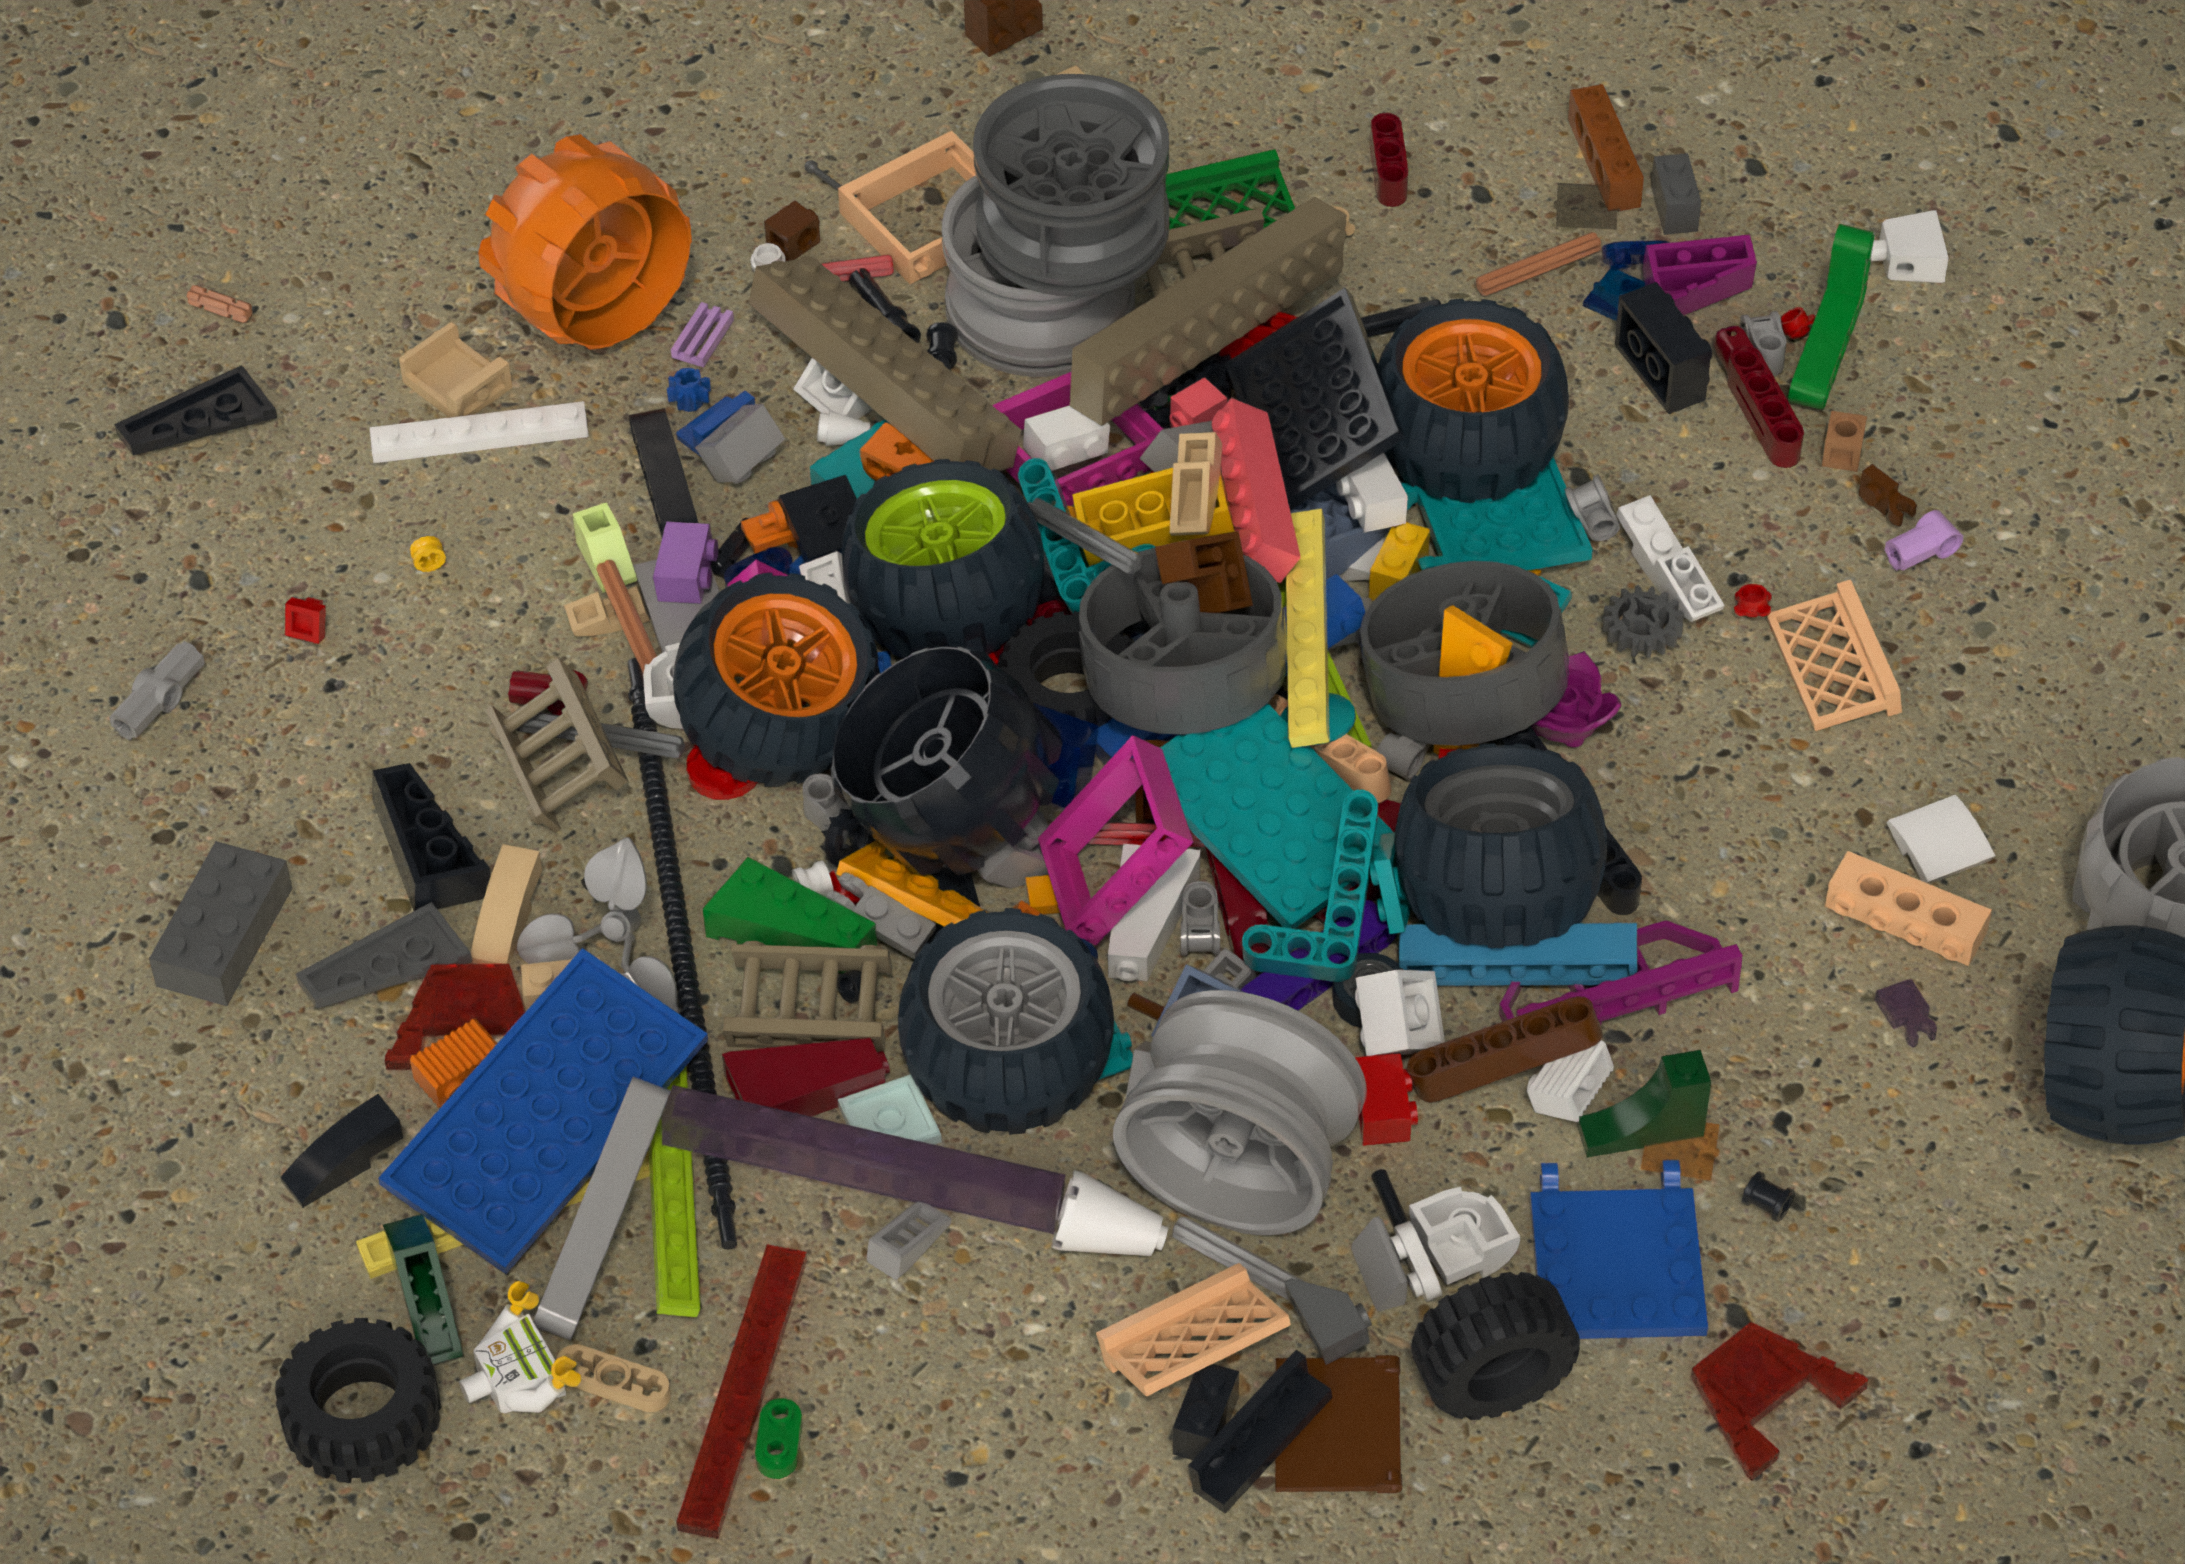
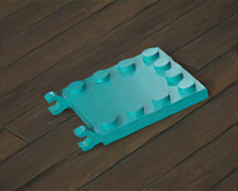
M1554 457L1527 487L1522 490L1518 488L1509 492L1506 497L1493 501L1491 498L1475 500V503L1460 502L1459 499L1447 497L1439 499L1428 495L1426 490L1416 485L1412 487L1408 483H1401L1408 496L1407 510L1414 503L1418 502L1439 555L1437 557L1425 556L1418 559L1421 571L1448 563L1467 561L1499 562L1518 566L1528 571L1592 560L1593 548L1580 519H1577L1564 490L1567 487Z

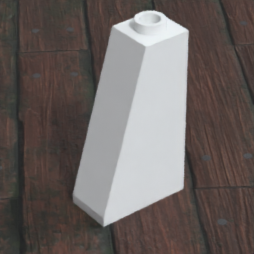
M1123 844L1120 867L1141 845ZM1187 849L1111 929L1108 950V978L1123 981H1148L1182 914L1183 890L1188 884L1200 879V850Z

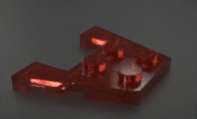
M510 964L431 965L412 1001V1010L406 1022L401 1023L396 1033V1042L392 1049H388L385 1055L386 1070H412L410 1058L412 1055H417L419 1051L424 1050L425 1036L450 1035L452 1031H456L458 1027H463L465 1023H470L472 1019H477L490 1035H505L525 1013Z
M1753 1322L1747 1324L1701 1360L1691 1371V1379L1743 1471L1751 1481L1779 1459L1780 1450L1753 1427L1757 1422L1808 1382L1814 1385L1840 1410L1865 1391L1868 1385V1379L1858 1372H1854L1851 1375L1835 1367L1836 1362L1824 1356L1818 1359L1798 1349L1799 1344Z

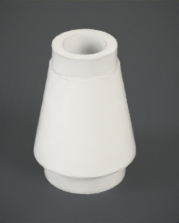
M830 410L829 414L820 413L817 442H825V446L844 445L848 440L854 439L869 430L870 423Z

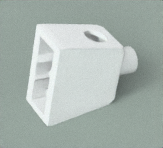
M1936 210L1886 219L1882 222L1880 239L1874 240L1871 262L1883 261L1888 279L1916 282H1945L1949 257Z

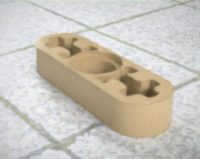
M580 1344L566 1346L557 1355V1358L566 1356L576 1363L577 1361L583 1362V1367L577 1366L574 1371L581 1375V1382L573 1388L645 1412L660 1411L670 1401L669 1380L661 1371ZM611 1371H619L625 1375L624 1380L620 1384L613 1386L605 1384L602 1378ZM590 1372L594 1373L593 1378H591ZM633 1379H636L637 1385L633 1384ZM653 1386L658 1387L659 1392L653 1391L650 1396L644 1394V1390L650 1391Z

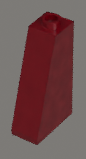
M871 1038L738 1050L722 1054L725 1079L752 1137L838 1108V1099L886 1083L885 1074L890 1073L889 1064L884 1052L876 1051Z

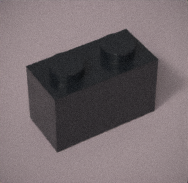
M1211 1364L1194 1373L1173 1426V1455L1193 1460L1230 1421L1239 1399V1371Z

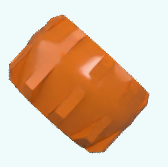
M579 134L566 136L556 142L554 153L543 156L540 159L531 153L515 167L518 175L509 184L503 195L494 194L485 214L492 220L491 234L481 241L478 255L480 267L495 278V294L519 312L528 323L544 332L558 344H576L585 346L589 350L613 346L630 338L639 331H643L656 320L655 318L667 306L675 292L679 290L685 277V270L689 260L690 244L692 243L690 219L683 213L679 205L676 190L661 180L650 168L633 159L611 141L594 145Z

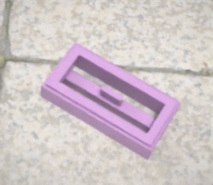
M701 302L671 348L672 358L704 368L734 321L733 311L726 310L725 313H721L720 307L714 306L711 310L708 309V304ZM715 321L718 322L717 326L709 336L708 340L700 350L699 354L697 356H694L698 347L702 345L705 339L707 338V333L709 332Z

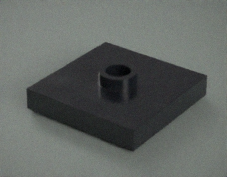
M846 474L779 495L777 501L783 509L788 526L805 563L836 551L842 553L845 526L849 515H852V510L857 500Z

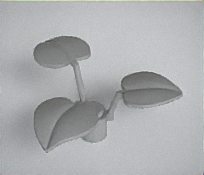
M625 837L614 845L595 854L585 868V884L591 896L598 901H609L608 908L611 911L602 918L601 924L574 936V925L570 918L558 913L545 914L533 920L522 931L518 939L517 951L524 961L528 964L571 960L580 951L577 943L599 933H603L611 941L619 942L624 940L621 967L625 973L621 975L679 1014L676 982L669 967L662 960L652 956L638 957L631 965L629 964L632 943L635 941V936L632 933L638 929L641 922V917L636 907L645 898L647 878L637 847L630 837Z

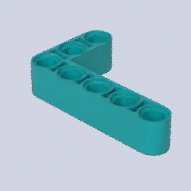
M1033 458L1024 462L1019 468L1018 479L1027 504L1028 502L1033 503L1035 498H1041L1071 515L1060 484L1047 462L1040 458ZM1037 522L1043 549L1059 593L1071 614L1074 615V611L1080 612L1082 598H1078L1084 595L1087 587L1093 580L1112 564L1104 560L1089 567L1082 547L1064 537L1061 538V535ZM1142 544L1132 548L1131 550L1135 552H1140L1151 548H1155L1156 546L1152 544Z
M1352 791L1345 797L1343 802L1324 932L1254 925L1244 933L1242 938L1243 960L1250 969L1259 972L1333 982H1343L1354 974L1367 897L1370 862H1372L1378 821V802L1369 791ZM1357 808H1363L1370 814L1364 818H1357L1351 812ZM1351 844H1358L1365 850L1359 854H1351L1345 848ZM1346 880H1352L1358 883L1359 887L1355 890L1347 891L1341 888L1340 884ZM1339 917H1349L1354 923L1348 927H1340L1334 921ZM1256 943H1265L1270 949L1265 953L1258 954L1253 952L1250 947ZM1295 948H1303L1309 952V955L1305 958L1297 959L1289 953ZM1335 953H1342L1348 957V960L1342 964H1335L1328 958Z

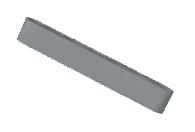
M632 1077L533 1322L538 1329L571 1341L671 1093L670 1090L637 1077Z

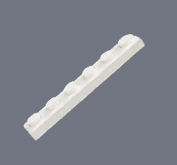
M584 401L370 427L374 463L589 437Z

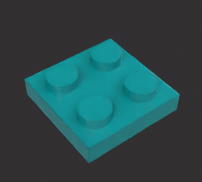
M1395 832L1381 835L1378 848L1373 850L1374 862H1370L1372 883L1374 886H1380L1382 896L1377 901L1381 922L1387 921L1390 934L1405 932L1411 910L1400 882L1396 864Z

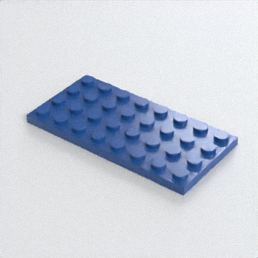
M582 948L379 1176V1185L418 1213L423 1214L428 1220L500 1271L507 1274L592 1176L632 1077H637L667 1089L706 1044L708 1033Z

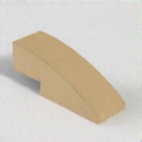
M1216 432L1179 434L1178 463L1173 464L1170 517L1171 536L1209 533L1216 505L1222 456V442Z
M502 844L480 910L471 949L472 963L508 969L520 934L524 930L531 913L530 900L542 873L539 851Z

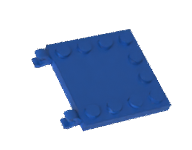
M1679 1160L1662 1161V1189L1559 1191L1558 1164L1541 1163V1192H1530L1536 1275L1548 1280L1556 1287L1580 1339L1707 1336L1708 1321L1693 1188H1681Z

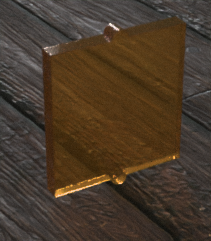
M1706 1122L1705 1132L1702 1136L1645 1145L1641 1170L1661 1173L1663 1172V1160H1679L1680 1176L1711 1181L1714 1158L1718 1157L1720 1153L1719 1149L1716 1148L1720 1125Z

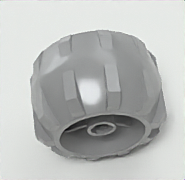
M2185 758L2160 759L2130 774H2124L2116 778L2104 789L2100 806L2093 817L2087 822L2080 845L2079 862L2073 884L2072 901L2085 912H2090L2087 930L2109 926L2137 925L2161 929L2185 937ZM2159 863L2163 870L2162 877L2148 890L2137 879L2133 871L2144 866Z

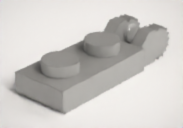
M843 873L838 880L844 889L860 898V901L855 906L849 898L833 890L828 893L826 898L875 922V931L878 939L915 959L935 932L936 923L913 912L870 885L868 887L863 880L853 876V874Z

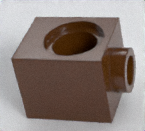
M793 201L764 221L766 243L777 245L784 253L786 261L797 259L820 243V221L813 210L806 209L797 201Z

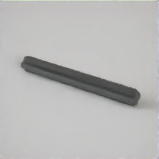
M1035 498L1033 503L1028 502L1036 522L1129 575H1134L1137 570L1141 571L1144 564L1141 563L1142 556L1041 498Z
M540 712L516 730L534 734L560 715ZM601 723L613 748L676 759L680 758L683 751H685L684 740L681 736ZM571 726L555 738L576 741L575 736L578 732L576 728Z

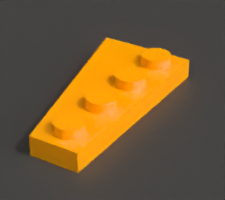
M1452 605L1444 609L1439 677L1472 675L1502 666L1507 662L1513 643ZM1434 744L1433 752L1439 755L1440 748L1466 750L1476 748L1479 744L1457 746Z
M877 840L839 861L837 875L841 876L845 872L853 874V876L863 880L868 887L870 885L913 912L944 927L951 922L956 924L967 919L969 914L984 910L954 890H940L938 888L939 880L933 876H921L909 871L895 856L893 860L888 859L891 857L884 853L886 847Z

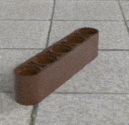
M1581 996L1571 997L1421 1050L1409 1059L1407 1070L1419 1098L1425 1102H1437L1589 1049L1601 1040L1603 1035L1602 1027L1594 1006L1588 998Z

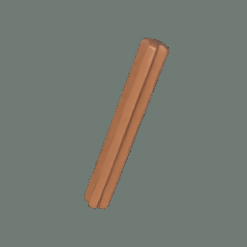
M1590 232L1476 278V288L1481 296H1488L1599 252L1601 250V240L1595 232Z
M607 560L604 563L598 564L596 570L644 674L645 664H650L657 655L615 562Z

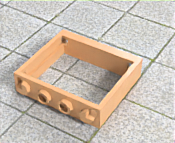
M952 130L838 188L840 214L881 255H891L894 269L909 284L947 266L943 254L942 237L910 253L872 215L869 209L951 167L966 181L975 176L973 151Z

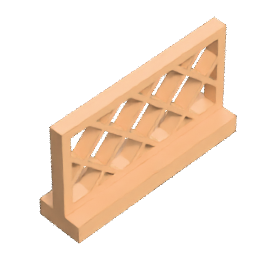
M1851 579L1837 583V592L1776 610L1767 615V621L1815 731L1885 710L1888 717L1902 713L1899 686ZM1834 606L1836 615L1831 622L1815 617L1819 610ZM1790 619L1802 622L1796 633L1781 629L1779 623ZM1809 625L1825 630L1820 641L1803 636ZM1833 633L1848 638L1849 641L1843 650L1827 645ZM1797 645L1814 650L1807 661L1792 655ZM1821 653L1838 658L1832 669L1815 664ZM1845 661L1861 667L1855 678L1839 672ZM1809 672L1826 677L1819 689L1804 683ZM1833 681L1850 686L1844 697L1827 692ZM1857 689L1871 693L1875 700L1861 704L1851 699ZM1821 700L1838 705L1835 712L1820 717L1816 709Z
M1237 1263L1096 1332L1105 1366L1112 1373L1120 1371L1147 1397L1290 1326L1291 1323L1289 1315L1251 1283L1247 1269L1240 1263ZM1228 1318H1243L1241 1323H1226ZM1255 1318H1270L1262 1323H1253ZM1192 1336H1207L1206 1340L1190 1341ZM1219 1336H1234L1228 1340H1218ZM1199 1353L1191 1358H1182L1183 1354ZM1156 1354H1171L1170 1358H1154ZM1147 1371H1163L1149 1379L1145 1378Z

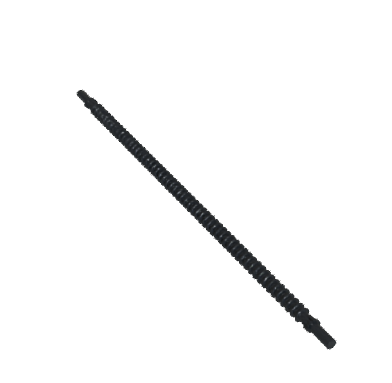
M632 658L627 662L631 684L628 697L633 702L631 708L633 728L657 732L656 722L650 718L645 706L643 672L637 659ZM637 752L640 757L641 778L644 782V797L647 799L645 803L648 807V822L650 824V832L652 833V846L655 850L654 857L656 858L655 865L657 867V875L659 876V890L662 894V909L665 911V927L668 929L666 933L669 937V952L672 955V971L675 973L674 978L678 991V1007L681 1009L679 1014L706 1032L705 1018L703 1017L704 1011L701 1007V992L698 989V974L695 971V956L692 953V938L689 935L690 928L688 927L689 920L687 918V910L685 909L686 902L683 900L685 895L682 891V877L679 874L680 867L678 865L677 849L675 848V835L672 831L673 824L671 823L672 816L670 814V806L668 805V792L665 788V774L663 772V764L661 763L662 756ZM706 1042L689 1062L688 1070L691 1073L690 1081L692 1082L691 1089L694 1092L693 1099L696 1101L694 1107L697 1110L696 1118L699 1120L697 1126L700 1129L699 1137L701 1138L700 1144L703 1148V1163L706 1166L705 1174L708 1176L706 1179L709 1185L708 1193L714 1197L711 1212L713 1216L717 1217L721 1246L723 1249L729 1250L737 1246L733 1220L736 1205L729 1195L733 1190V1186L730 1184L731 1176L728 1174L730 1168L727 1165L728 1157L725 1155L727 1150L724 1146L725 1138L722 1136L723 1128L721 1127L722 1120L719 1117V1101L716 1099L717 1091L714 1089L716 1083L713 1080L714 1073L712 1071L713 1065L710 1062V1047Z

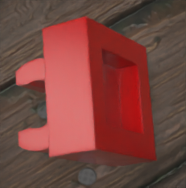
M291 597L285 603V636L319 644L325 638L326 605H323V600L307 597L305 600Z

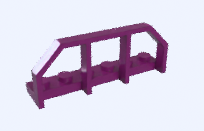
M1664 920L1637 929V972L1634 975L1615 981H1604L1588 989H1584L1582 984L1568 985L1571 992L1542 1003L1528 1004L1524 1008L1516 1010V1017L1576 996L1586 997L1592 1002L1600 1025L1604 1020L1654 1006L1658 1015L1666 1013L1667 1001L1726 984L1731 993L1738 992L1743 955L1737 944L1722 948L1719 940L1715 937ZM1666 939L1704 954L1688 959H1677L1668 965L1650 970L1638 946ZM1512 981L1500 1002L1499 1016L1502 1022L1515 1018L1511 1009L1524 986L1520 985V982Z

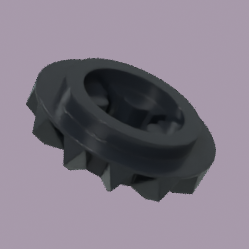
M840 809L837 817H829L830 826L828 830L821 831L825 836V841L820 847L826 853L825 860L838 867L840 860L874 842V838L861 827L851 809ZM844 830L849 832L848 838L852 844L851 846L843 843L844 837L842 834Z

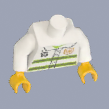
M517 1281L510 1286L508 1299L512 1305L507 1304L494 1324L473 1350L478 1372L459 1381L462 1393L468 1403L490 1394L498 1410L502 1413L511 1411L539 1413L544 1411L556 1398L566 1395L565 1385L576 1387L581 1382V1375L571 1370L576 1367V1362L566 1356L555 1360L530 1315H523V1309H534L539 1303L538 1295L531 1291L527 1292L523 1298L524 1293L529 1288V1284Z

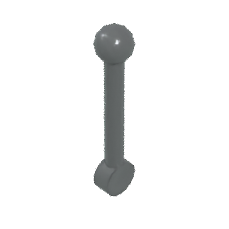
M810 160L805 163L804 167L807 173L816 174L837 191L842 186L820 170L815 161Z

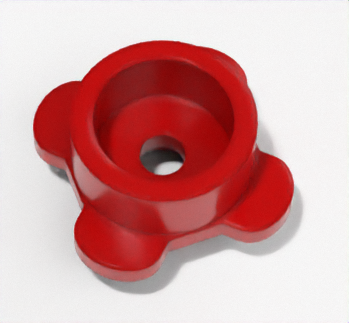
M1796 307L1785 312L1780 317L1784 335L1792 339L1804 336L1810 330L1809 325L1814 323L1815 315L1807 316L1802 307Z
M1744 585L1735 593V600L1738 601V604L1734 607V612L1739 616L1747 617L1767 616L1771 613V607L1768 605V602L1771 601L1772 595L1762 585Z

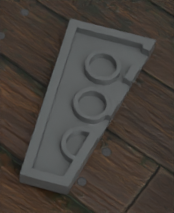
M430 902L296 973V978L302 990L318 1009L471 963L472 956L471 952L434 904Z

